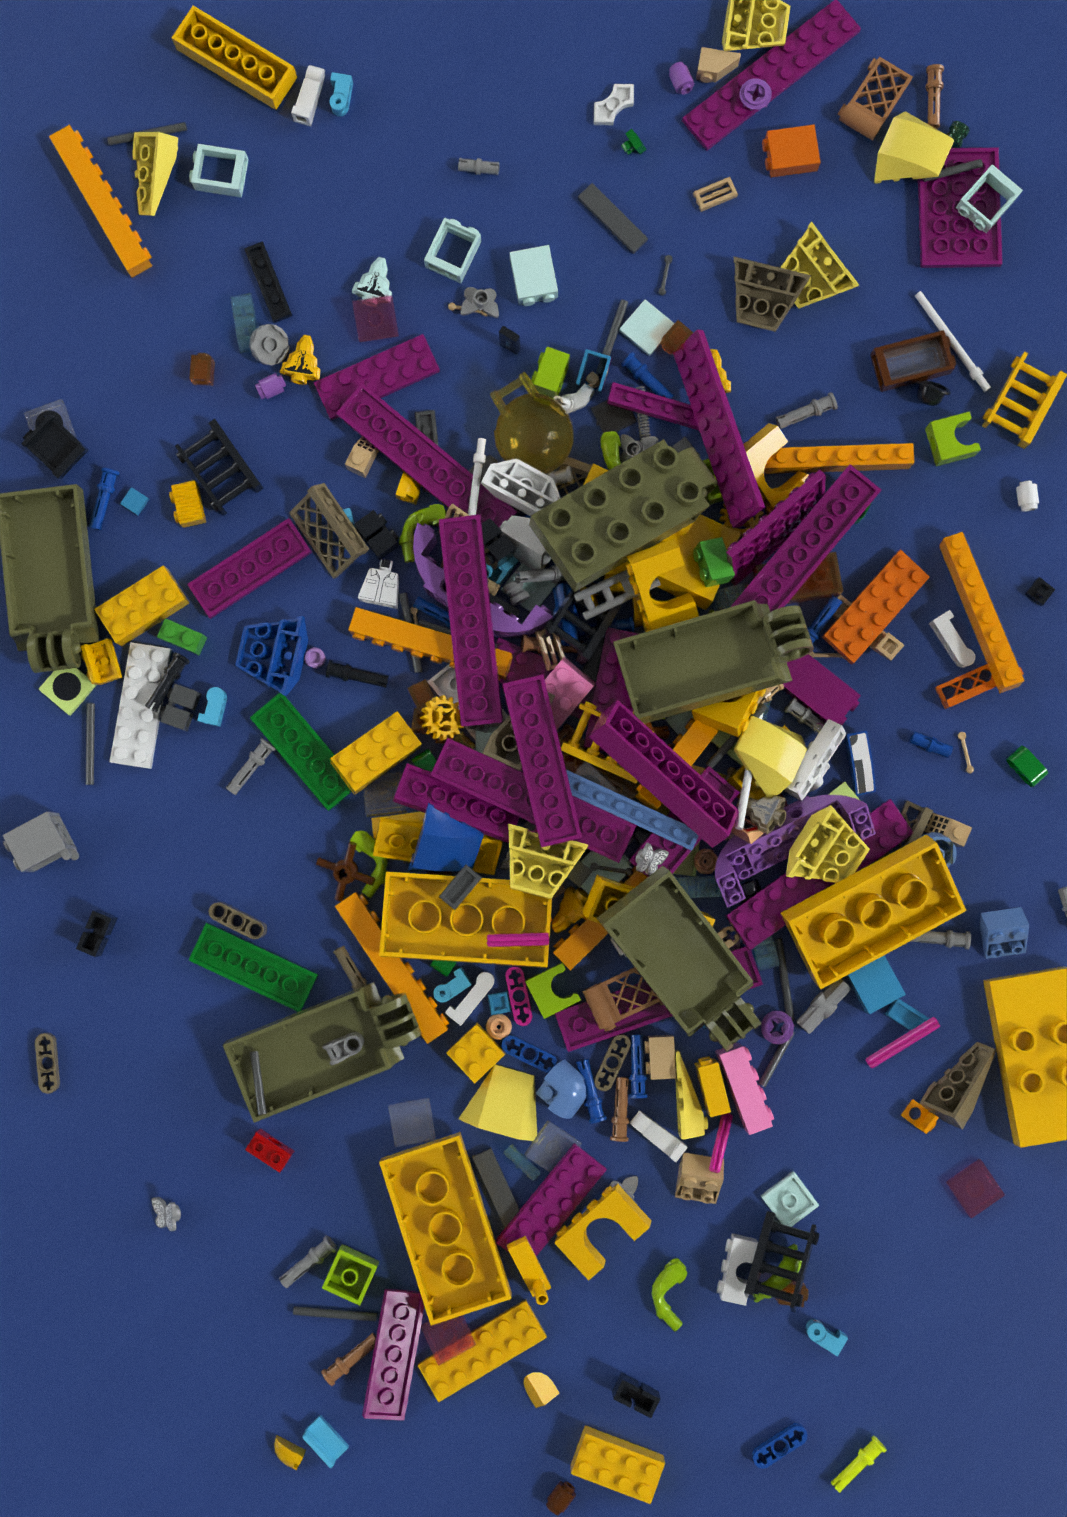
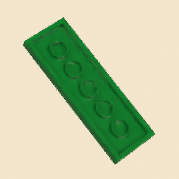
M281 693L277 694L250 717L328 811L351 793L349 787L330 763V758L335 754L286 696Z
M210 923L205 924L189 958V961L298 1012L302 1011L319 975Z

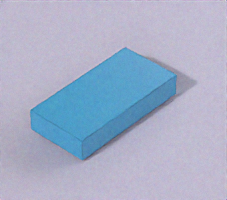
M900 999L892 1002L885 1015L910 1031L930 1019Z

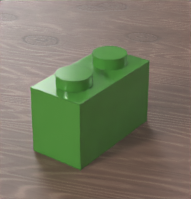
M722 537L701 541L693 549L694 560L698 563L700 569V578L704 581L706 587L728 583L735 576L732 565L727 561V550Z
M166 618L157 635L159 639L198 656L207 639L205 635Z

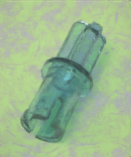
M513 1144L503 1152L516 1165L515 1168L519 1167L531 1180H535L540 1175V1171L527 1160L528 1156H524Z

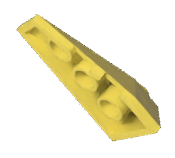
M134 132L132 154L133 160L137 162V170L134 173L135 178L139 181V188L136 191L139 215L155 216L176 160L178 137L161 132Z
M675 1050L678 1134L681 1139L705 1135L704 1129H708V1119L704 1117L679 1050Z

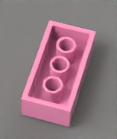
M565 657L545 679L547 692L555 695L551 709L556 730H558L595 685L591 678Z
M738 1042L733 1044L734 1047L728 1052L724 1048L715 1052L745 1131L751 1135L773 1127L771 1121L774 1120L770 1107L768 1108L764 1103V1100H767L763 1088L756 1082L759 1080L758 1073L753 1066H750L751 1054L748 1048Z

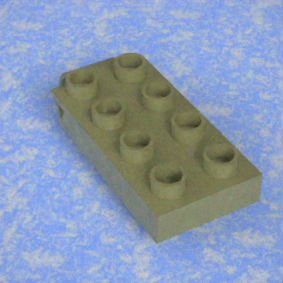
M663 439L532 514L529 526L572 590L576 592L627 562L626 556L650 548L695 522L698 516L710 506L705 497L716 488L718 482L693 447L677 453Z
M77 484L0 493V546L9 634L14 639L18 651L27 650L29 664L34 673L79 668L81 665L80 645L99 642L97 615L94 610L96 605L83 489Z
M755 600L613 642L634 715L644 724L790 682L792 678L787 662L802 658L814 650L800 606H786L770 612L768 604H758Z
M661 866L597 918L689 1037L705 1025L710 1031V1040L718 1041L725 1051L728 1052L734 1047V1043L739 1039H744L750 1030L756 1029L761 1025V1022L753 1013V1005L745 1003L740 997L753 986L754 981L666 867Z
M372 982L226 1040L223 1048L252 1120L255 1123L392 1068L393 1065L405 1059L400 1046H406L422 1033L406 993H399L393 996L386 995L381 999L375 983ZM349 1033H360L364 1038V1045L360 1052L331 1066L329 1055L326 1049L323 1050L322 1046ZM350 1039L349 1045L356 1048L359 1046V1042L356 1039ZM258 1051L267 1112L266 1115L260 1116L258 1115L250 1052Z

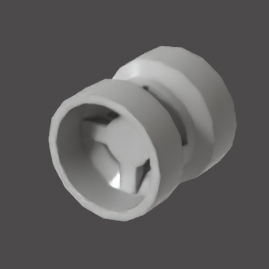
M515 580L503 587L505 593L510 595L512 606H516L530 598L528 591L522 588L524 584H517Z

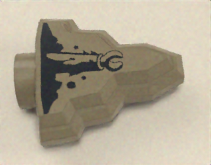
M780 796L772 798L762 797L759 800L748 798L746 816H749L751 822L758 826V830L768 835L776 825L779 827L783 825L786 819V811L783 810L786 799Z

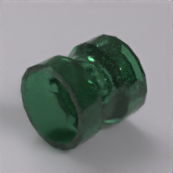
M953 121L949 127V133H946V135L954 139L951 148H961L963 139L969 134V127L960 121Z

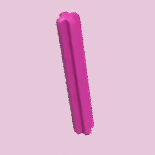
M935 1017L930 1018L867 1057V1064L870 1068L878 1066L940 1027L939 1022Z

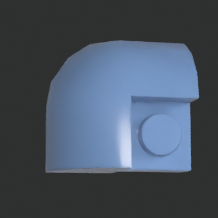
M564 1059L549 1071L536 1094L549 1105L547 1109L562 1118L571 1119L586 1099L585 1078Z

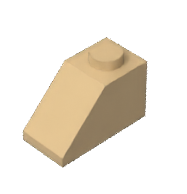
M702 47L696 79L704 83L717 82L738 67L741 53Z

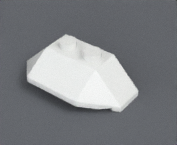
M518 459L490 464L481 481V484L497 499L529 516L560 499L552 477Z

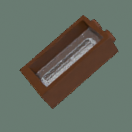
M944 330L874 348L870 356L880 391L884 392L915 384L917 380H930L951 374L955 369L956 360L954 355H951L949 349L950 339L945 335Z

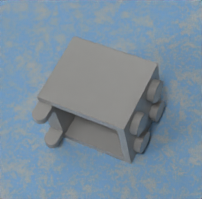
M45 812L3 835L5 839L3 841L4 846L8 852L12 853L14 857L13 863L17 870H21V872H35L61 857L64 860L79 859L77 848L59 813Z

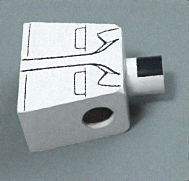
M381 559L379 569L370 568L358 595L360 602L398 609L399 575L391 572L393 561Z

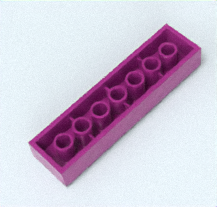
M619 700L601 713L589 736L597 745L712 848L729 837L739 813L738 809Z

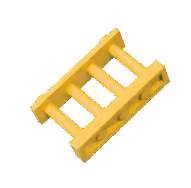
M1024 352L1020 357H1015L1010 366L1013 370L993 407L991 409L988 408L982 418L985 420L982 425L984 428L992 421L1019 435L1020 441L1018 446L1023 449L1032 442L1067 376L1061 370L1055 376H1049L1025 363L1024 360L1028 355L1027 352ZM1022 370L1046 383L1048 387L1046 393L1043 392L1041 394L1015 380L1018 371ZM1012 387L1035 399L1039 404L1037 410L1031 411L1005 397L1009 388ZM1002 404L1027 417V420L1030 421L1027 428H1021L997 415L996 412Z
M590 702L580 703L579 708L584 710L572 739H569L568 742L563 741L561 751L637 784L638 780L621 765H618V762L610 756H607L606 759L598 756L600 746L594 741L587 750L579 747V741L591 714L600 717L602 713L596 710L597 706Z

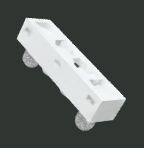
M830 719L825 724L820 722L813 724L812 731L817 734V737L808 745L807 752L792 783L785 788L789 795L803 801L846 736L843 726Z

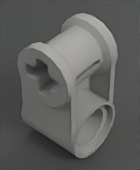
M352 1032L324 1044L322 1048L323 1050L326 1049L329 1055L330 1065L342 1062L346 1058L360 1052L364 1045V1038L360 1033ZM356 1039L359 1042V1046L356 1048L351 1047L349 1040Z

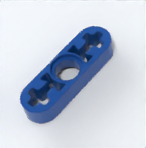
M508 1035L502 1040V1049L505 1053L543 1072L549 1073L557 1064V1059L553 1054L515 1035ZM511 1039H514L515 1045L519 1047L520 1043L525 1045L521 1048L520 1055H517L516 1052L518 1050L515 1048L508 1050L505 1042H510ZM526 1048L535 1050L536 1054L533 1059L529 1060L524 1057L523 1052ZM539 1052L543 1053L541 1058L545 1060L548 1057L552 1058L551 1062L554 1065L545 1068L542 1061L539 1060V1064L534 1062L538 1059Z
M793 1423L754 1448L752 1452L754 1464L758 1468H767L803 1445L807 1440V1432L804 1426L800 1423ZM797 1430L798 1432H801V1437L797 1438L796 1436H794L793 1431ZM786 1435H788V1437H789V1439L791 1440V1443H792V1444L789 1445V1442H788L787 1438L785 1437ZM778 1440L785 1442V1448L782 1451L774 1449V1444ZM769 1446L771 1448L772 1453L774 1454L773 1456H771L770 1452L768 1451ZM759 1453L765 1455V1461L759 1459Z

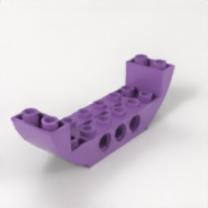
M417 523L413 551L419 574L424 583V590L426 594L448 608L444 567L442 569L438 567L437 562L428 556L437 544L435 534L433 533L434 530L427 524L422 526ZM490 603L494 636L521 638L523 634L530 636L535 634L536 631L543 630L547 621L553 619L552 612L543 605L541 607L535 605L523 624H521V620L515 615L504 613V608L498 603Z
M843 795L806 796L803 801L798 800L785 806L783 810L786 811V819L783 825L780 827L776 825L771 833L768 835L764 833L752 844L734 835L721 850L715 866V879L726 907L728 908L746 899L740 885L741 881L787 859L791 846L811 815L830 805L862 841L875 835L876 832L867 804L856 798Z

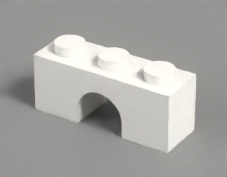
M733 1233L731 1234V1239H727L725 1251L728 1252L727 1259H723L721 1266L723 1278L722 1281H718L717 1293H719L722 1301L746 1306L748 1298L745 1297L744 1291L747 1280L737 1277L736 1269L741 1263L753 1262L758 1245L757 1239Z

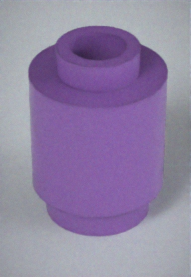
M683 62L673 64L669 68V77L676 93L688 94L692 91L695 84L689 69Z
M276 373L259 380V383L255 384L261 399H269L284 392L283 387L286 386L282 375L277 376Z

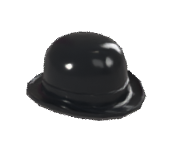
M917 380L915 382L919 384L917 398L923 404L937 406L945 395L951 394L950 389L940 383L926 380Z

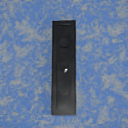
M263 241L244 248L273 322L276 323L291 317L292 313Z

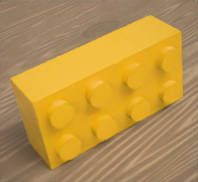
M163 565L94 610L115 643L123 646L190 604L169 569Z
M397 711L331 757L330 763L351 792L356 795L419 750L422 743Z
M585 1425L570 1467L572 1475L651 1504L665 1466L664 1456L660 1453Z

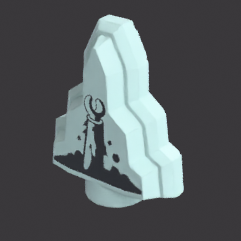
M378 257L371 264L369 272L363 274L360 282H355L352 293L361 297V302L367 306L377 307L378 302L391 303L392 292L389 290L390 282L386 278L388 269L385 258Z

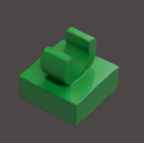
M633 129L625 133L629 140L621 146L628 155L635 149L640 154L647 150Z

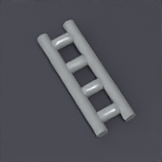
M627 570L574 594L576 601L578 602L583 599L588 609L583 612L585 620L638 596V594H634L628 579ZM655 578L652 582L650 590L661 585L658 578ZM621 582L625 593L614 598L609 587ZM602 590L606 602L595 607L591 595Z

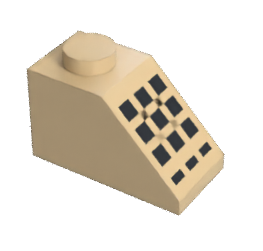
M361 437L353 446L346 460L345 466L347 470L366 478L379 450Z
M932 813L923 832L941 833L947 836L955 846L964 847L972 827L954 819Z

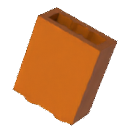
M815 124L767 131L765 139L762 140L763 151L767 153L765 167L766 171L770 172V178L818 171L821 162Z

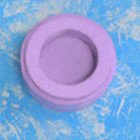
M310 648L305 653L304 659L309 667L316 669L324 665L326 657L321 649Z

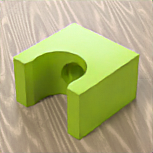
M970 411L932 421L925 428L936 466L974 457L981 451L979 443L963 445L955 437V429L965 426L972 418Z
M562 962L525 980L544 1019L581 1001L577 992L562 997L555 994L551 988L553 978L566 970Z

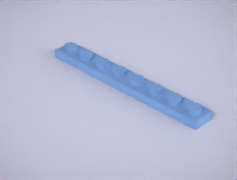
M566 769L573 796L691 851L693 850L699 836L686 824Z

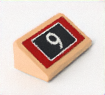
M746 818L743 830L735 829V823L731 830L732 834L750 844L764 834L758 830L757 825Z

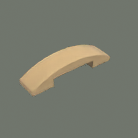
M841 594L838 599L843 603L833 614L836 620L851 604ZM882 631L869 647L892 661L904 647V644L889 632Z

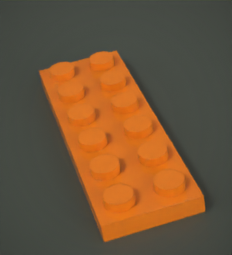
M900 549L824 633L822 638L851 665L854 664L930 577Z

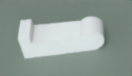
M312 65L308 66L296 105L293 106L291 112L294 122L311 127L324 82V69Z
M949 610L931 621L929 625L954 663L960 668H965L974 663L975 654L966 647L950 622L954 615Z
M487 971L481 972L476 979V984L455 1009L450 1005L445 1013L460 1026L492 988L495 980L492 973Z
M640 1110L630 1121L634 1128L675 1162L678 1161L688 1148L684 1142Z

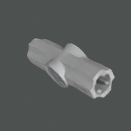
M842 979L830 984L824 992H820L811 1001L810 1007L798 1018L796 1023L808 1034L813 1032L823 1019H827L837 1009V1004L851 990L849 985Z

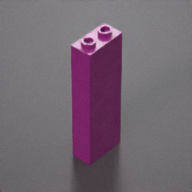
M809 654L787 662L792 681L783 683V691L792 698H797V702L805 708H810L812 714L824 723L830 719L843 725L847 720L845 715L849 710L852 712L860 703L857 700L861 695Z

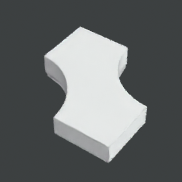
M614 84L613 91L608 98L594 103V125H613L616 115L621 110L633 107L634 84Z

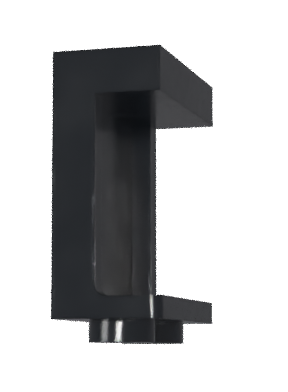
M44 415L36 423L38 426L35 430H29L23 436L24 441L21 444L40 459L52 471L55 477L62 479L89 449L53 415Z

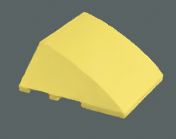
M729 0L722 37L723 50L731 51L784 46L791 6L781 0Z
M906 111L895 116L878 151L875 184L881 183L883 180H893L895 182L902 178L922 179L938 177L954 139Z
M812 221L781 266L784 269L812 275L794 302L798 309L860 286Z
M750 716L748 727L745 732L742 731L734 751L746 770L751 771L756 779L755 784L757 787L760 786L766 795L765 797L772 798L778 796L792 783L805 756L807 747L801 735L755 716Z
M830 805L811 815L791 846L786 876L791 878L794 876L804 877L809 880L811 878L822 879L826 882L837 883L856 872L870 849Z
M508 824L510 888L552 899L589 845L571 840L541 848L537 833L530 832L524 827Z
M495 1064L458 1119L476 1128L519 1140L538 1142L535 1076Z

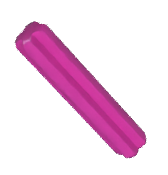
M548 933L487 935L488 947L549 945Z
M729 1113L721 1115L709 1170L714 1173H719L721 1170L733 1118Z

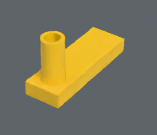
M524 1236L507 1244L508 1251L532 1297L535 1296L537 1304H546L548 1302L546 1291L551 1289V1285L527 1237Z

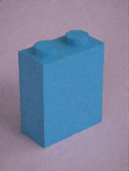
M885 955L846 976L867 1014H871L906 995Z

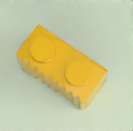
M192 480L171 485L172 491L169 492L172 504L175 503L176 511L173 513L176 523H179L183 528L206 523L198 483Z

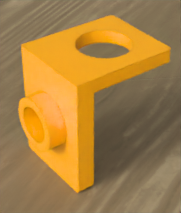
M914 1099L910 1101L901 1113L903 1118L925 1134L935 1127L939 1118ZM914 1107L919 1108L921 1111L918 1119H912L909 1116V1111Z

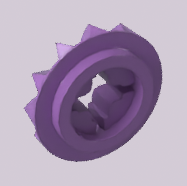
M750 79L740 89V100L743 106L750 108L751 111L753 109L760 111L762 108L767 107L771 100V88L761 79ZM758 89L757 92L758 96L760 97H757L756 100L753 101V96L750 94H754V91Z
M772 1011L763 1018L761 1031L767 1041L773 1044H782L789 1041L793 1035L795 1025L791 1017L785 1012ZM774 1022L777 1024L784 1022L781 1027L782 1033L779 1031L772 1032L775 1028Z

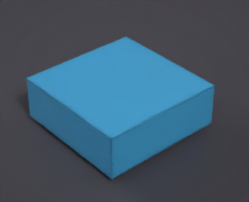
M131 487L120 504L139 516L149 498Z
M508 991L487 995L491 1015L511 1012Z

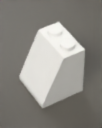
M512 515L508 521L505 520L501 524L500 530L502 533L500 537L505 534L517 547L514 557L519 562L532 570L544 569L552 558L529 526L530 518Z

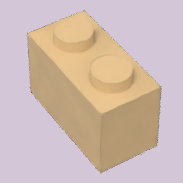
M648 1036V1041H644L645 1054H649V1062H645L646 1075L649 1074L651 1080L676 1079L674 1036Z

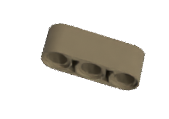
M217 902L209 908V916L213 920L251 939H260L267 933V926L263 921L227 903ZM218 906L224 908V915L222 917H218L215 913ZM236 915H240L243 919L241 926L234 924L233 920ZM254 924H258L261 927V933L258 936L252 933V926Z

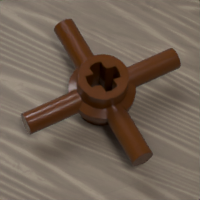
M349 842L345 859L334 863L319 857L316 865L333 871L335 880L339 882L335 895V900L337 901L343 900L346 885L354 880L371 886L375 882L374 877L358 872V866L353 861L357 846L355 842Z

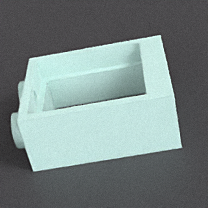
M198 144L197 151L193 153L194 168L190 171L189 181L197 191L242 198L249 160L247 154L241 150ZM204 156L235 160L232 182L225 183L200 179Z
M991 165L964 195L956 208L963 217L969 218L977 229L987 233L1023 190L994 165ZM985 182L1008 200L991 220L986 218L968 202Z
M444 218L424 259L425 268L461 284L480 246L481 234L473 227L466 228L455 219L449 220ZM447 232L472 242L461 268L436 257Z

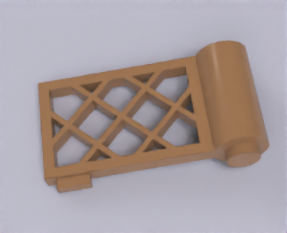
M880 56L877 60L875 58L872 60L867 68L870 72L848 105L843 104L838 113L840 122L872 141L913 78V76ZM881 65L886 68L888 74L879 75L877 71L878 66ZM901 77L906 82L896 86L894 78ZM889 79L891 87L882 88L880 80ZM876 81L878 89L869 91L867 83ZM893 91L895 99L886 101L884 93ZM880 94L882 102L872 103L870 95ZM866 96L868 104L861 105L856 100ZM883 107L884 116L881 117L876 114L874 108Z
M635 967L582 991L600 1030L609 1031L616 1027L615 1023L658 1002L660 1005H663L652 989L649 992L640 988L643 980L642 976H640L637 987L626 983L629 974L636 973L640 975ZM614 981L622 984L618 996L610 993L608 984ZM625 985L636 989L632 1001L621 997ZM638 991L649 994L645 1004L641 1005L635 1002ZM620 999L631 1003L628 1012L621 1015L617 1008Z

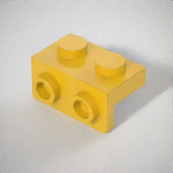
M107 638L91 645H81V656L86 663L87 677L92 684L103 685L122 678L112 639Z

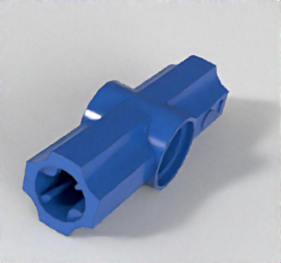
M562 583L553 588L556 606L554 608V616L571 590L569 584ZM572 601L567 610L578 617L577 608ZM562 617L558 623L559 628L580 642L578 627ZM561 639V644L563 646H570L568 643Z

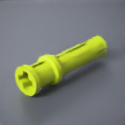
M874 1435L871 1437L872 1441L859 1449V1455L831 1481V1484L835 1485L834 1488L839 1493L867 1465H873L874 1460L882 1452L885 1453L887 1451L885 1446Z

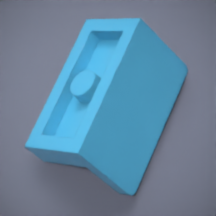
M319 1415L305 1429L302 1436L329 1468L334 1466L335 1461L349 1447L322 1415Z

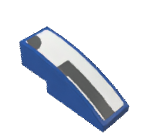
M867 730L847 734L844 739L855 795L876 792L872 754Z

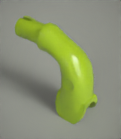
M615 431L604 432L601 436L603 458L609 470L621 464L619 458L621 442L619 435Z
M429 505L428 508L420 509L410 514L406 519L399 539L405 563L415 561L413 542L417 523L422 526L424 524H433L434 527L439 526V519H444L446 515L443 505Z
M360 830L354 833L350 842L357 843L356 850L359 853L361 851L376 862V867L371 873V876L375 878L373 886L366 884L361 891L369 898H372L380 885L385 883L388 858L373 856L375 839L367 832Z
M795 1243L787 1247L794 1250H798L797 1245ZM783 1255V1259L778 1267L798 1273L802 1261ZM772 1274L771 1277L762 1282V1285L782 1290L793 1280ZM759 1293V1295L755 1294L756 1298L753 1301L757 1303L764 1298L769 1299L771 1296Z
M678 1258L670 1260L665 1265V1269L654 1281L651 1292L657 1317L663 1319L674 1332L683 1323L673 1313L671 1306L665 1301L664 1295L676 1283H682L687 1276L686 1266Z

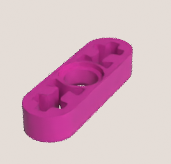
M512 966L506 971L505 975L515 1022L520 1026H526L532 1020V1011L524 972L520 967ZM512 970H516V973L521 974L518 977V984L523 983V987L517 986L511 989L510 985H515L513 978H509ZM516 990L524 992L525 998L523 1001L517 1002L513 999V993ZM527 1003L528 1007H523L525 1014H529V1017L526 1018L525 1022H522L521 1019L517 1018L520 1015V1008L515 1009L514 1005L520 1006Z

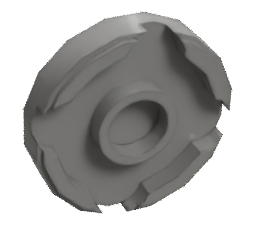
M265 324L259 326L250 337L251 353L263 365L279 364L287 357L289 352L288 336L277 325Z

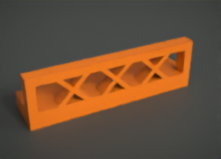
M988 664L935 687L944 709L996 687L992 675L990 681L987 682L979 679L982 670L990 672ZM964 678L974 681L970 690L960 687ZM949 686L956 689L953 697L946 700L942 688Z

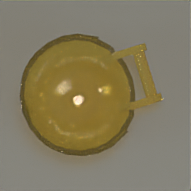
M525 372L519 374V378L502 389L492 391L490 396L501 413L497 420L496 430H494L495 443L504 461L518 459L544 474L552 472L562 465L571 452L574 441L573 423L566 409L554 398L538 393ZM524 385L528 394L521 395L505 405L502 398Z

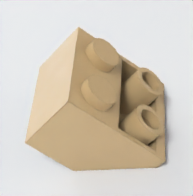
M683 1153L679 1165L675 1197L682 1198L683 1200L700 1201L706 1204H716L724 1180V1159L720 1172L714 1173L709 1170L711 1157Z

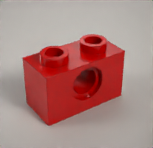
M261 1128L255 1133L245 1149L279 1173L284 1169L295 1152Z

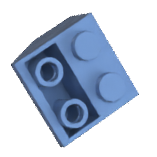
M1022 907L981 913L979 928L985 959L1026 953L1029 923Z

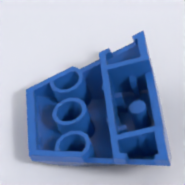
M299 616L295 619H282L278 622H265L244 626L235 666L287 696L301 676L308 645L305 617Z
M428 803L423 818V826L415 852L410 861L408 872L461 871L465 865L473 869L484 833L463 821L459 822L451 818L450 814L442 813L435 809L434 805Z

